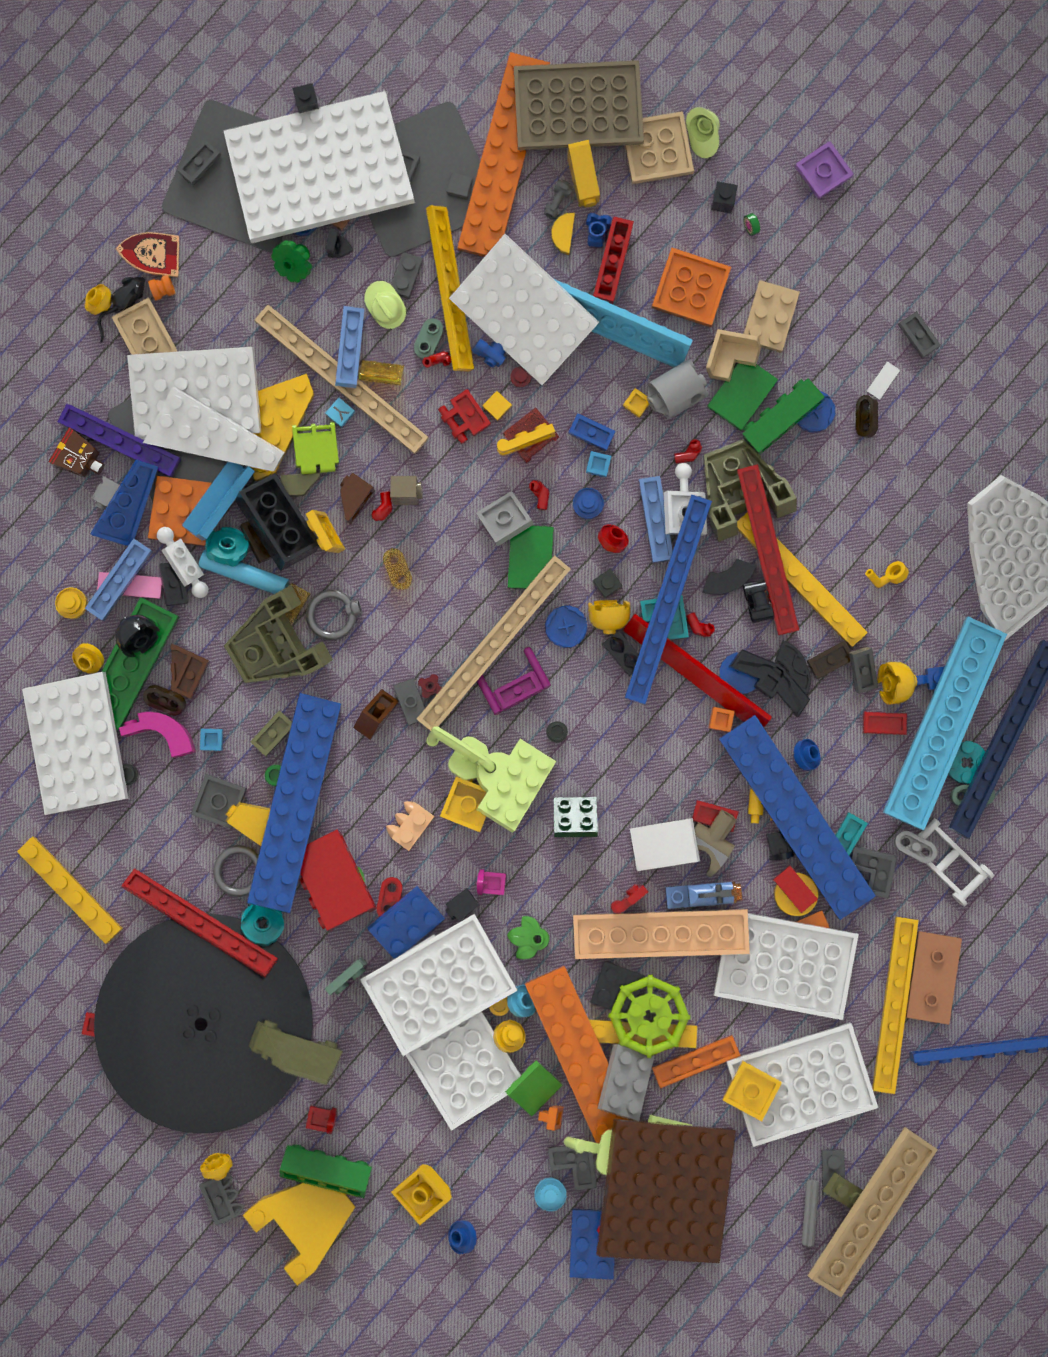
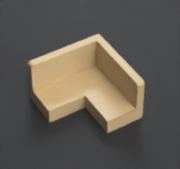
M717 329L706 366L709 378L730 382L735 363L756 366L761 350L759 337Z

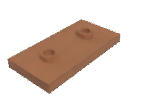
M921 931L917 932L906 1018L950 1024L962 938Z

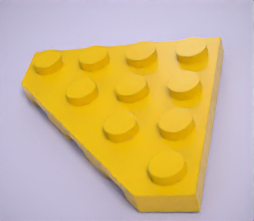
M307 374L258 391L261 433L253 434L284 451V455H286L292 442V425L300 426L307 407L314 397ZM279 465L274 472L255 467L250 468L255 471L253 473L255 481H259L274 473L276 474Z

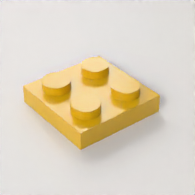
M311 510L306 513L308 518L307 524L318 536L317 543L322 550L333 553H340L345 550L326 512Z
M742 1060L722 1100L762 1122L782 1082Z

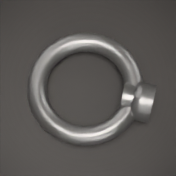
M333 589L324 590L316 594L309 602L306 611V620L309 628L316 636L325 640L343 638L354 627L356 617L362 616V609L358 599L352 600L347 594ZM336 598L345 604L348 619L346 624L338 631H325L315 621V609L324 599Z
M235 845L219 854L214 863L213 875L217 886L224 893L233 897H244L249 895L252 879L250 884L244 888H233L224 881L222 867L226 859L234 854L248 856L256 867L258 854L247 846Z

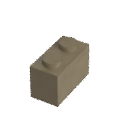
M391 476L390 497L393 505H419V499H423V486L421 482H418L417 476Z

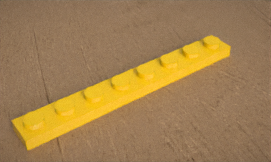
M430 205L426 208L453 371L469 372L474 370L465 313L449 299L460 286L448 210L447 207Z
M747 512L737 521V528L756 548ZM777 538L787 582L852 648L868 632Z
M895 917L872 1085L873 1091L895 1094L919 920Z

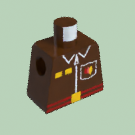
M70 427L48 461L56 468L81 477H86L89 470L99 475L105 466L104 463L97 460L100 452Z

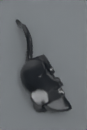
M144 277L124 278L121 281L123 286L112 294L111 301L113 307L103 311L97 320L101 334L100 343H102L104 338L101 325L102 317L112 314L117 310L124 311L135 305V301L143 297Z

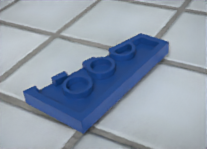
M135 460L90 534L92 536L129 546L133 538L135 539L158 466Z

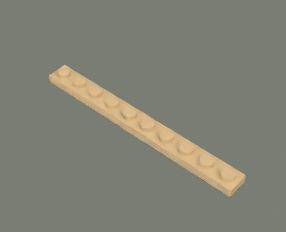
M267 305L254 321L412 453L416 454L427 442L428 436L358 378L356 388L335 386L337 361L271 306Z
M554 555L416 719L430 731L433 727L439 726L571 569Z

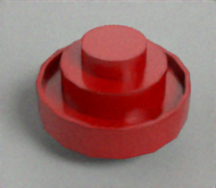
M604 525L598 533V540L607 551L621 553L629 544L627 534L615 525Z

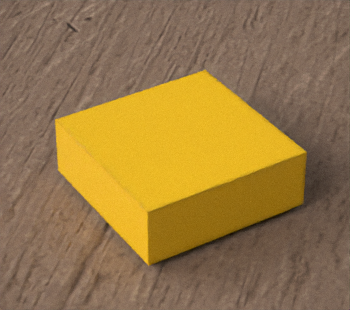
M634 388L623 404L624 408L638 418L642 416L649 406L647 396Z
M496 391L482 407L495 420L499 421L512 407V404Z

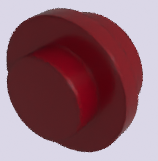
M519 366L512 370L510 379L514 386L523 388L530 383L531 375L522 366Z

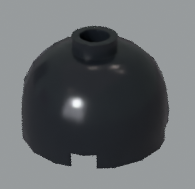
M132 615L125 617L120 621L116 629V644L126 657H136L134 653L140 651L143 654L153 647L159 638L157 631L160 632V630L146 616Z

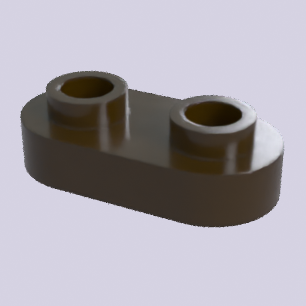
M863 395L856 403V432L861 437L871 438L878 430V401L875 397Z
M151 685L143 693V700L148 706L172 716L179 715L186 707V701L182 695L159 685Z

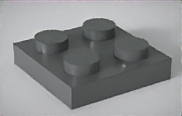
M205 774L191 815L232 829L233 826L226 821L228 818L226 813L232 805L236 806L239 802L242 803L247 788Z

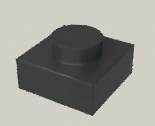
M611 568L593 580V583L604 598H607L623 586Z

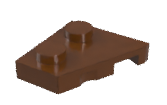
M171 644V690L192 700L210 661Z

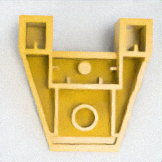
M299 1183L262 1197L246 1210L243 1216L256 1233L273 1219L277 1222L299 1251L284 1267L285 1271L298 1286L315 1272L353 1212L355 1205L344 1193Z

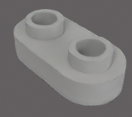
M910 831L900 832L895 837L894 844L897 850L921 863L932 862L937 856V849L933 843ZM903 838L908 839V846L902 845ZM923 848L928 850L926 857L921 854Z

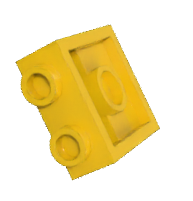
M456 776L440 817L481 832L487 816L476 809L487 792L479 785L472 783L474 779L463 780Z

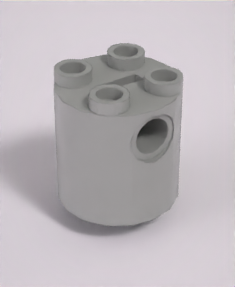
M690 359L648 383L647 399L655 413H662L667 419H671L708 396V392L704 387L707 385V382L702 374L698 375L696 373L695 366Z

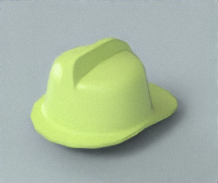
M702 107L692 109L686 117V127L691 148L701 158L712 157L719 147V119L708 109Z
M385 281L372 283L366 289L364 295L365 304L375 321L384 328L394 329L400 326L406 317V307L389 283Z

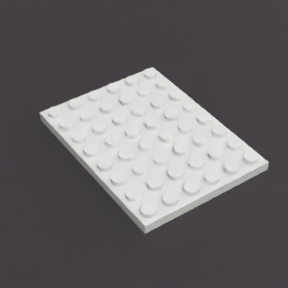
M385 91L322 106L319 109L303 113L298 112L224 131L251 244L415 203Z

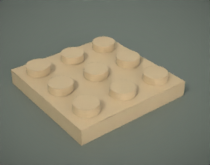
M683 111L643 118L644 143L640 145H625L632 184L694 174Z

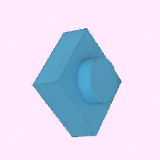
M591 451L586 473L606 478L611 456Z
M201 729L200 750L223 751V729Z

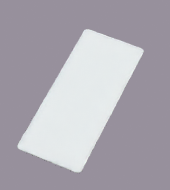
M887 362L867 392L881 399L900 370Z

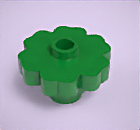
M284 240L273 249L271 258L275 261L274 268L280 276H286L290 282L299 283L311 274L312 265L308 261L310 259V252L305 245H296L294 241Z

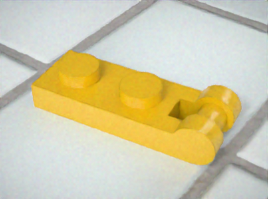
M544 423L535 427V431L529 433L527 431L520 432L515 435L514 439L509 441L500 439L497 442L498 453L505 456L554 437L555 429L553 424L547 425Z

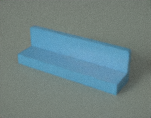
M227 462L182 526L201 541L206 540L255 471L249 466L244 468L240 464Z

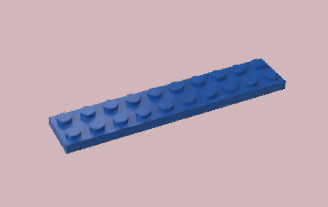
M299 693L247 899L248 904L290 913L341 703Z
M756 715L719 738V741L837 918L841 920L874 898L876 895Z

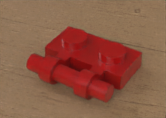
M468 389L450 400L454 408L448 411L446 406L443 405L438 409L442 415L441 419L444 423L448 424L452 430L451 434L461 444L468 441L464 434L466 431L469 430L474 437L491 425ZM458 414L464 422L461 426L454 419Z
M634 884L626 891L627 896L623 900L612 902V911L617 914L624 912L648 893L644 885L637 886V884Z

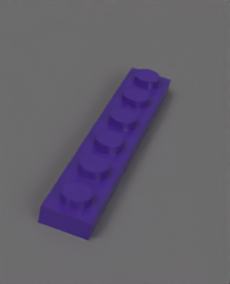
M68 403L57 421L59 424L67 428L70 427L74 431L129 458L158 466V472L171 478L181 460L180 457L155 445L143 443L144 440Z

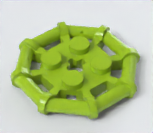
M648 975V977L620 987V992L611 1013H608V1018H611L620 1041L619 1045L628 1047L646 1055L647 1058H651L655 1054L673 1047L677 1048L680 1045L679 1041L688 1020L691 1019V1015L688 1014L678 986L675 987L653 977V975ZM647 987V993L638 997H634L631 993ZM653 987L667 992V995L662 998L653 994ZM628 997L631 1000V1005L627 1013L621 1012L624 1002ZM672 998L679 1013L672 1014L668 1001ZM645 1011L655 1012L654 1021L644 1020ZM627 1018L631 1031L627 1034L620 1019ZM672 1019L679 1020L673 1035L668 1032V1028L671 1025ZM634 1034L645 1038L646 1046L631 1040ZM665 1035L668 1039L652 1046V1039Z

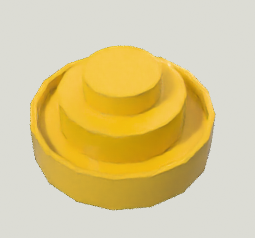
M103 284L90 289L85 298V309L93 315L107 311L111 306V290Z
M71 587L60 591L55 600L56 610L67 619L81 617L85 613V607L88 604L85 594L77 588Z
M88 643L80 644L72 654L74 664L83 672L93 674L98 672L104 665L103 654L94 645Z
M506 1020L496 1026L493 1039L495 1045L501 1051L512 1053L522 1048L525 1043V1031L518 1022Z
M212 1154L202 1163L200 1172L206 1179L221 1180L227 1176L229 1169L232 1167V1159L229 1154Z

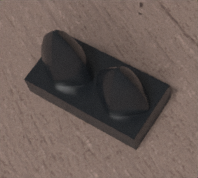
M618 630L603 642L602 646L630 677L633 674L639 654Z

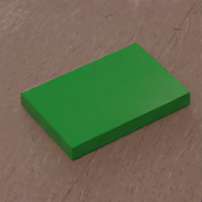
M738 363L733 370L730 382L725 381L707 408L742 431L778 379L757 364L756 366Z
M530 526L510 539L508 588L526 589L551 560L554 527Z

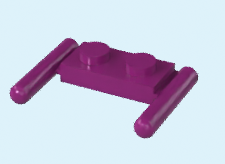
M526 647L523 652L534 670L533 672L531 671L494 690V692L489 688L483 674L477 680L494 715H498L502 711H506L542 692V690L551 687L531 647Z

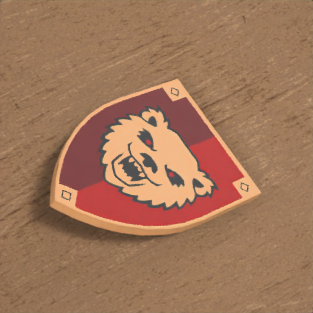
M154 232L139 233L125 239L116 247V251L128 264L142 272L163 276L168 274L171 277H178L179 236Z

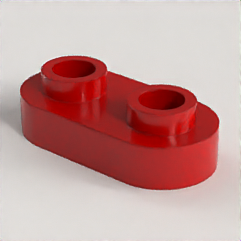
M396 877L386 878L381 884L376 909L379 917L385 913V905L392 907L401 900L403 885ZM391 883L396 886L394 892L388 890V886Z

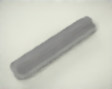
M807 1180L802 1244L808 1247L814 1246L819 1191V1182L817 1180Z

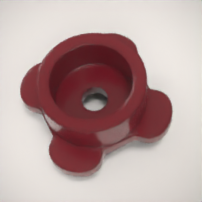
M435 674L426 679L420 678L418 681L424 698L438 694L442 689L438 684V676Z

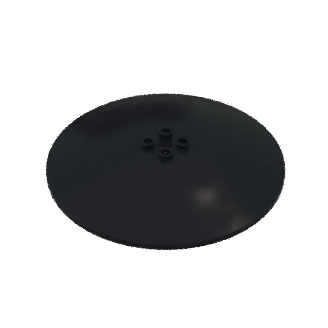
M207 913L244 937L240 930L241 919L227 915ZM172 919L162 922L142 933L120 953L109 969L99 991L94 1017V1035L99 1060L105 1075L115 1091L133 1110L146 1119L168 1129L197 1134L216 1133L237 1128L255 1120L281 1100L298 1076L286 1073L271 1064L272 1058L268 1057V1060L262 1058V1054L253 1052L249 1044L257 1022L264 1023L265 1020L278 1024L277 1027L284 1033L308 1041L312 1039L313 1011L308 987L300 968L283 945L278 941L266 947L257 945L278 958V961L266 978ZM198 1018L206 1019L208 1025L205 1030L197 1029L195 1023Z

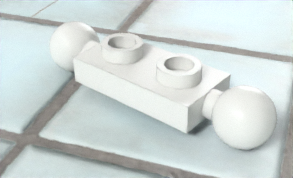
M169 527L160 528L157 532V539L159 542L167 545L166 548L161 550L184 587L191 583L192 594L196 598H204L208 594L209 588L206 583L198 579L204 575L182 539L174 542L172 529Z

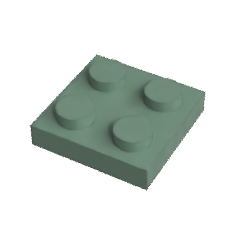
M361 957L325 988L327 993L331 995L335 992L338 995L349 986L347 981L350 978L355 980L366 971L363 968L367 964L365 960Z

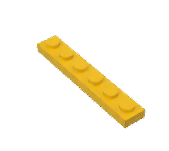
M32 836L17 851L105 944H108L123 929L35 836Z
M589 1019L599 1043L618 1044L620 1042L612 1021ZM621 1021L627 1034L631 1031L628 1021ZM671 1024L668 1028V1032L673 1035L677 1024ZM686 1025L678 1047L696 1048L697 1025ZM636 1034L631 1038V1040L646 1045L645 1038ZM665 1035L652 1039V1046L668 1039Z

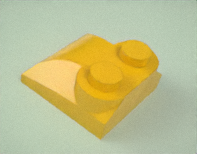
M425 1164L420 1165L391 1191L419 1225L424 1223L452 1198L449 1186L431 1166Z

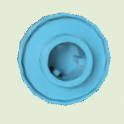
M516 986L518 991L512 993L507 998L508 1008L516 1017H529L534 1014L536 1008L526 986Z
M553 1177L541 1180L534 1192L537 1205L546 1211L560 1209L567 1197L566 1188L563 1183Z

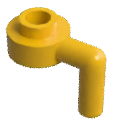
M896 561L887 567L886 575L881 578L872 569H868L865 575L875 587L881 588L889 582L894 584L903 582L907 578L909 570L903 562Z

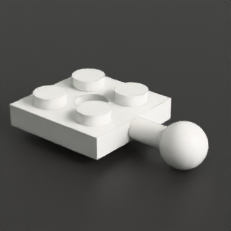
M681 463L675 468V475L680 479V491L664 492L666 534H679L684 518L682 509H687L691 494L706 499L705 492H689L688 478L692 474V469L686 463ZM707 518L701 536L707 535Z

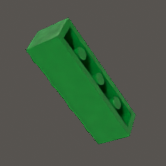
M809 378L805 381L799 380L792 387L794 390L790 394L784 393L776 400L777 405L772 409L770 407L766 408L759 415L761 418L755 423L751 421L743 428L745 431L742 433L743 438L759 455L825 400L824 395Z
M294 1144L292 1146L287 1145L279 1170V1177L364 1199L372 1167L363 1161L352 1162L340 1155L332 1157L326 1155L321 1150L309 1151L305 1150L301 1145Z

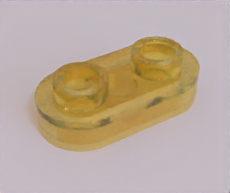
M395 548L387 550L383 555V563L394 588L406 590L412 584V576L404 555ZM392 557H397L398 562L392 564L390 562V559ZM400 576L406 578L404 583L398 582Z

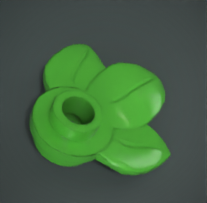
M523 916L521 920L522 927L513 928L508 932L507 936L515 946H519L516 958L530 959L536 955L538 950L548 946L550 937L546 930L540 928L535 918ZM537 935L541 937L540 943L535 941Z

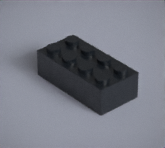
M275 473L239 491L235 502L280 572L316 553L319 548L317 537L309 528L303 515Z

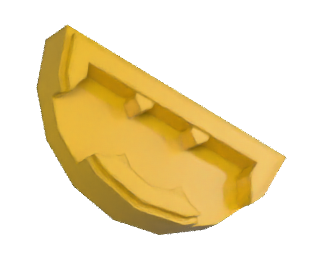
M566 213L560 216L554 222L551 230L552 242L561 253L567 255L570 253L575 213Z

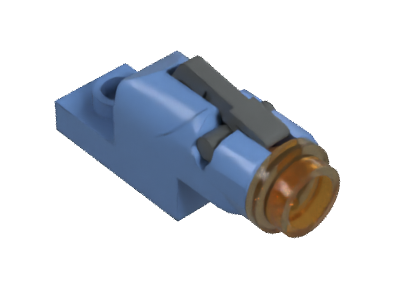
M735 881L665 887L667 909L737 903V901H742L741 884H735Z

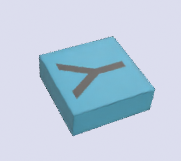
M338 398L325 414L342 428L354 415L355 410Z

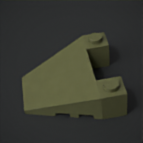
M743 439L704 454L707 498L712 501L709 509V520L718 542L738 535L737 521L734 516L747 511L737 472L738 469L759 465L767 501L777 519L797 511V498L789 482L784 477H780L770 464H766L761 459V456Z
M292 585L266 598L224 645L245 683L308 675L333 660L323 641L305 650L285 613L302 604Z
M272 1021L257 1022L249 1044L253 1052L262 1054L261 1057L268 1060V1057L272 1058L271 1064L286 1073L327 1085L332 1077H334L343 1053L338 1047V1043L331 1040H326L325 1043L321 1041L315 1043L282 1032L277 1027L278 1024Z

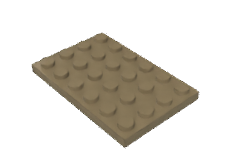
M639 60L514 66L518 150L568 148V144L589 140L590 147L640 145L644 143Z

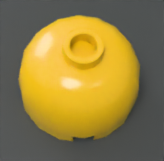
M617 600L594 601V605L589 602V620L594 627L603 630L604 634H615L616 630L623 628L630 619V602L623 601V605L618 604Z
M886 662V664L880 665L877 683L882 682L883 691H879L883 702L887 705L900 704L912 697L917 686V677L906 664L902 662Z

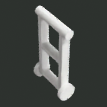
M934 818L918 836L926 840L935 831L953 850L937 866L932 862L925 864L954 891L952 894L953 898L965 907L968 904L965 899L987 877L992 879L995 875L985 865L981 864L978 866L938 827L941 823ZM959 855L978 873L962 891L942 873Z

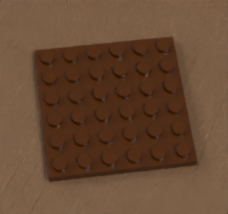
M613 1119L596 1255L611 1258L720 1263L736 1130Z

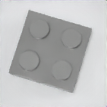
M512 491L476 512L497 547L534 525Z

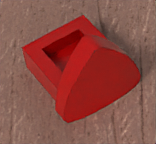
M311 1105L305 1128L332 1135L337 1119V1108L327 1109Z

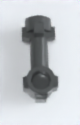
M558 179L553 189L556 195L551 205L546 204L544 208L545 216L550 219H555L556 216H559L561 210L558 207L564 197H569L573 189L570 185L571 183L564 179L563 181Z

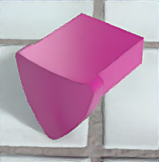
M480 869L477 878L478 895H483V893L504 895L506 873L485 872V869Z

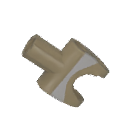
M724 810L719 812L709 828L699 822L694 827L698 850L705 851L711 859L710 867L705 874L710 878L724 865L735 847L725 838L737 822V819Z

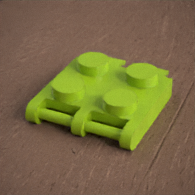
M330 422V425L318 426L311 424V426L306 427L292 425L296 468H301V475L316 473V466H320V473L335 472V465L339 464L335 423ZM330 429V431L316 432V430ZM311 430L309 433H297V431Z

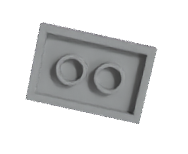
M613 1044L597 1109L633 1121H639L654 1057L647 1058L646 1055L630 1048Z

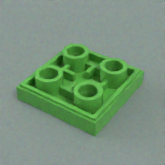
M536 1060L505 1092L527 1113L533 1116L561 1088L562 1084Z

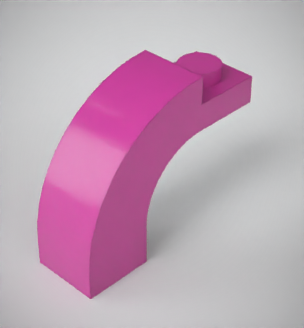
M137 713L140 722H137V719L124 722L125 726L119 727L120 734L123 737L146 731H158L167 740L171 757L173 758L196 752L192 737L187 729L179 721L161 713Z

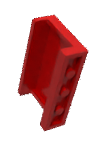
M338 829L307 844L300 870L302 878L299 880L303 889H308L311 895L308 899L314 910L317 909L320 917L317 919L322 929L326 928L327 931L331 932L334 928L366 912L370 913L377 909L343 835Z

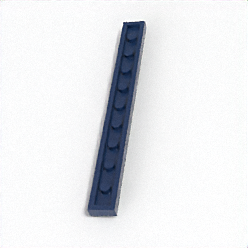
M1040 641L948 829L966 839H970L1048 680L1047 641Z

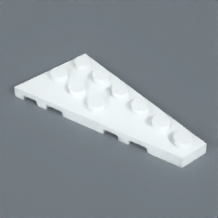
M172 387L143 442L273 472L285 454L284 451L176 387Z

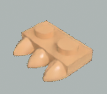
M406 801L404 802V807L409 815L396 813L395 818L400 827L387 825L386 828L389 836L394 841L410 851L435 816L419 804Z

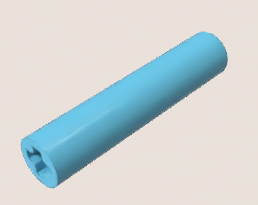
M206 549L199 560L200 568L272 594L279 592L289 585V579L242 562L232 567L210 560L206 556Z

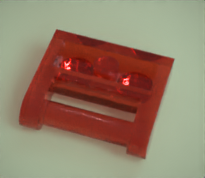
M535 407L507 429L503 436L509 441L514 439L515 435L520 432L527 431L529 433L535 431V427L538 425L550 424ZM555 431L554 437L536 443L526 451L521 449L516 452L527 464L531 461L532 456L552 440L555 442L559 436Z

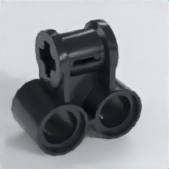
M762 579L743 584V591L748 603L752 623L773 619L772 604L768 598V588L765 580Z

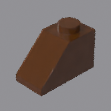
M353 472L350 476L347 475L340 484L342 487L340 492L344 515L347 523L350 525L375 491L372 485Z
M381 689L363 709L353 728L371 740L399 701Z

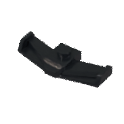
M742 649L729 665V668L757 678L758 680L754 687L768 698L772 699L777 693L796 717L801 715L810 701V698L790 676L787 669L778 662H772Z

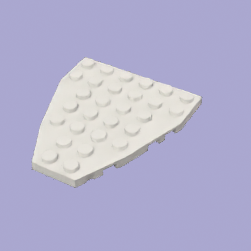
M1000 475L967 503L969 549L980 607L991 627L1007 634L1006 641L1048 605V502L1040 495Z

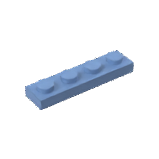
M343 307L335 386L357 387L364 319L363 308Z
M660 476L639 479L652 563L670 561L673 549L670 534L665 532L664 496Z
M133 538L85 609L102 621H105L153 551Z

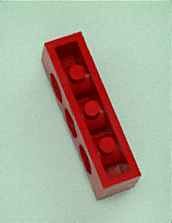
M613 216L593 294L594 297L605 300L612 305L614 304L634 221Z

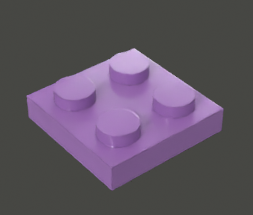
M830 141L795 164V168L818 200L851 179L854 175Z

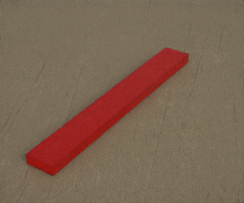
M759 465L738 469L737 472L764 580L768 588V596L772 604L778 636L799 631Z
M634 614L623 631L642 645L649 623L637 614ZM667 638L660 658L662 661L724 708L735 711L734 715L743 722L756 715L763 727L768 724L772 716Z
M135 868L122 884V888L264 978H266L278 961L277 957Z

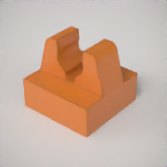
M712 707L708 728L730 732L735 711Z
M554 1105L549 1107V1111H539L538 1120L547 1122L546 1129L555 1131L561 1129L564 1107Z

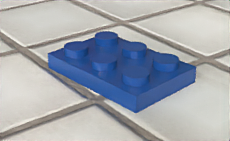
M416 886L367 928L392 958L395 959L410 949L445 918L422 890Z
M572 1209L569 1277L614 1279V1258L596 1255L599 1236L597 1229L600 1225L602 1210Z

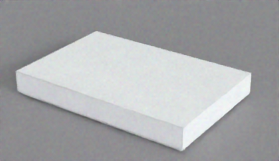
M693 818L630 828L637 871L700 861Z

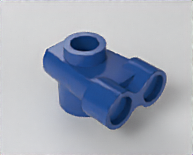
M595 213L587 215L586 225L588 226L589 246L599 248L603 246L607 229L611 227V216H599Z
M481 338L471 351L483 357L484 362L493 368L495 366L500 367L506 358L504 356L506 351L500 343L493 341L489 346Z

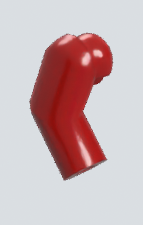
M445 351L427 356L422 361L423 365L427 368L441 363L443 366H448L452 362L451 356Z
M693 439L690 441L685 452L674 453L675 464L695 461L702 450L701 442Z
M532 480L529 483V489L538 498L537 509L547 510L549 490L541 481Z
M389 491L380 493L381 505L371 513L374 521H383L392 512L393 508Z
M695 612L686 616V620L695 635L710 637L714 633V625L699 622Z

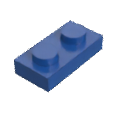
M577 413L568 434L607 451L616 431Z

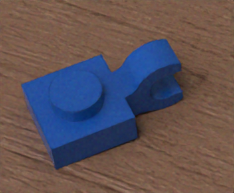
M945 666L925 669L926 675L916 676L917 685L927 684L928 690H935Z

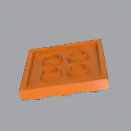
M671 247L651 308L711 327L731 267Z
M157 476L148 539L158 540V530L162 527H169L174 533V542L182 539L184 544L205 547L206 540L201 541L186 530L182 524L212 483Z

